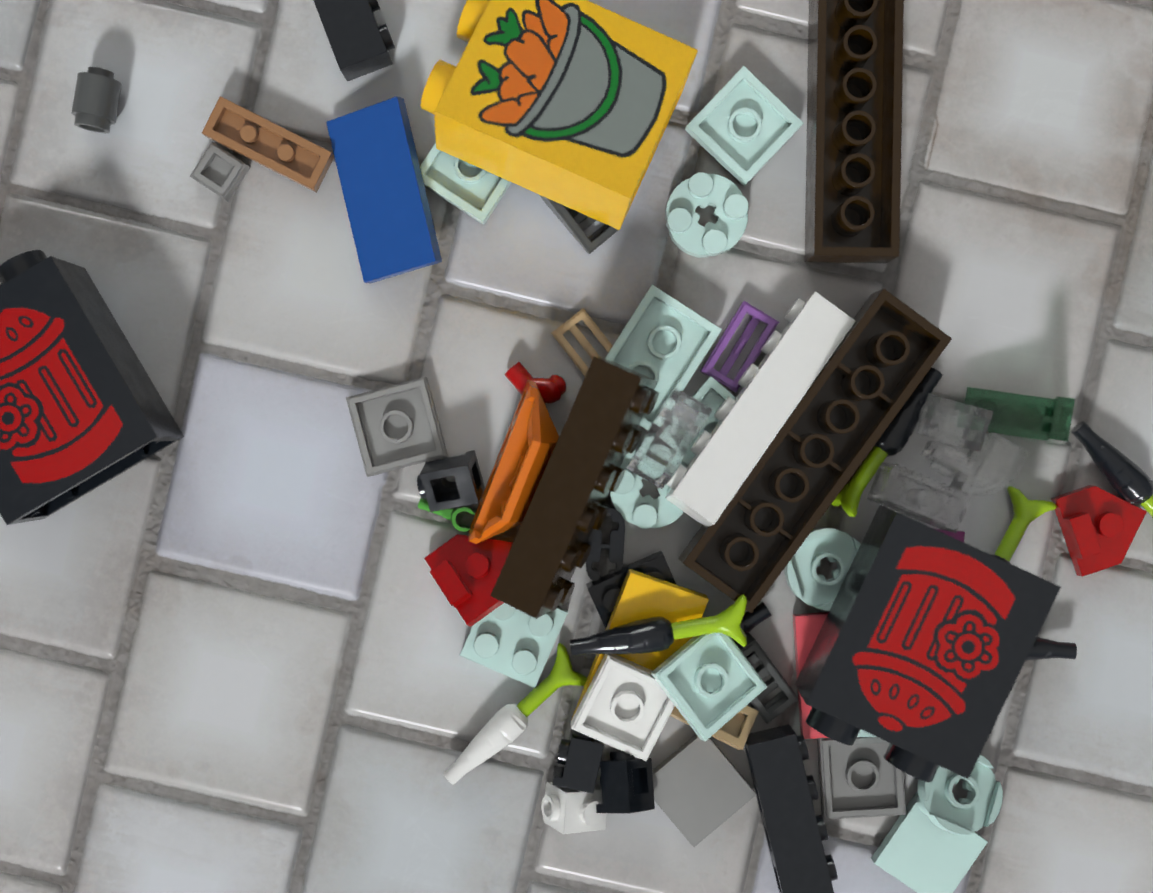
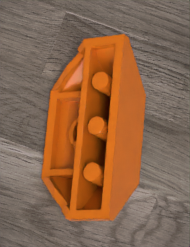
M527 380L470 524L468 536L469 541L478 544L522 524L558 441V432L536 382Z

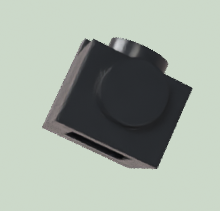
M475 450L467 451L465 455L425 463L420 475L417 477V486L421 498H427L430 512L479 503L485 486ZM454 476L455 482L448 481L446 477Z
M571 729L569 740L561 738L556 763L562 764L563 767L554 766L552 785L593 794L604 743Z
M611 751L610 760L600 761L602 803L596 804V813L630 814L655 809L651 758L644 761L623 751Z

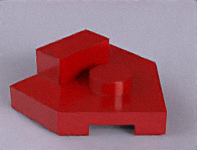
M1092 485L1051 498V501L1057 506L1055 512L1076 575L1082 577L1121 564L1147 511Z
M457 534L424 558L431 568L429 572L449 603L458 610L468 626H473L504 603L492 597L491 593L513 542L487 539L475 544L469 541V536Z

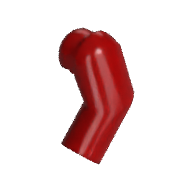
M520 361L504 374L521 395L527 380L536 382L544 403L548 404L560 400L561 395L567 389L566 382L561 376L552 375L550 378H533Z

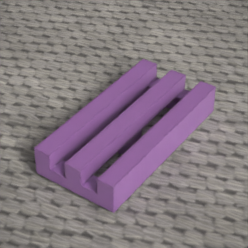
M743 301L700 372L706 376L713 377L718 383L723 384L732 392H737L740 387L738 384L739 379L752 363H755L761 353V348L772 335L779 322L746 301ZM748 313L752 316L751 320L719 371L713 368L745 314ZM761 321L766 324L764 330L734 379H730L727 377V374Z

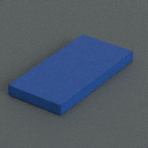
M396 96L327 121L326 124L364 283H374L442 262L404 99Z

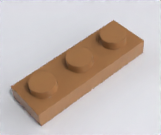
M221 96L202 131L205 137L316 193L334 159L332 152Z

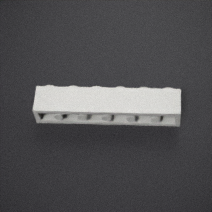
M816 291L805 301L798 298L784 316L789 321L782 333L775 330L761 348V351L766 354L758 367L752 363L739 379L738 384L743 388L735 400L729 396L726 398L714 415L719 420L711 433L704 430L691 447L690 451L696 455L687 467L680 464L666 483L671 490L665 498L704 527L714 525L856 322V320Z

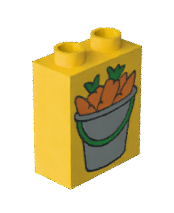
M467 0L459 19L457 38L468 42L457 66L443 60H439L435 64L428 77L421 98V109L434 114L436 149L620 230L684 90L698 50L588 0Z

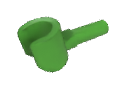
M421 498L418 508L430 512L427 500ZM468 506L431 512L451 520L455 529L462 532L469 531L470 527L458 524L456 522L457 514L466 511L475 515Z

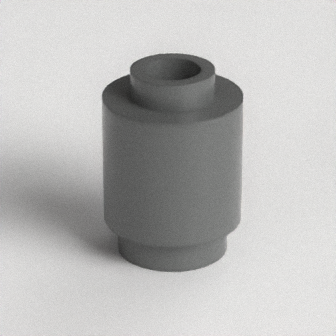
M88 67L87 72L78 73L71 112L75 116V126L98 133L110 132V125L116 122L122 86L119 81L114 79L113 72L98 67Z

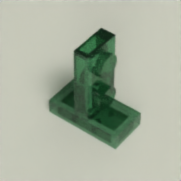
M967 387L960 428L1040 440L1048 444L1062 446L1068 442L1075 399L1058 396L1055 399Z

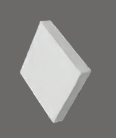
M605 654L570 725L571 729L647 761L675 705L652 676V670L619 655Z

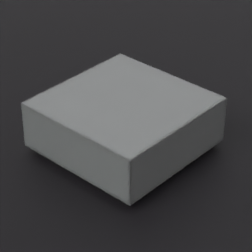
M212 142L190 177L226 201H229L250 167Z

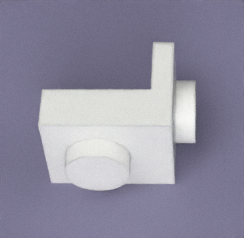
M547 782L545 796L541 803L544 823L563 835L606 830L607 813H596V804L602 803L600 784L595 785L592 794L552 785V782Z

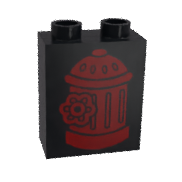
M32 250L19 254L0 265V283L2 284L0 285V515L6 525L45 519L184 437L86 269L52 256L47 258L42 250Z
M879 505L795 683L805 703L812 707L806 723L821 734L850 746L854 744L860 729L890 743L884 754V759L899 770L922 781L932 782L939 766L969 779L1061 587L905 515Z

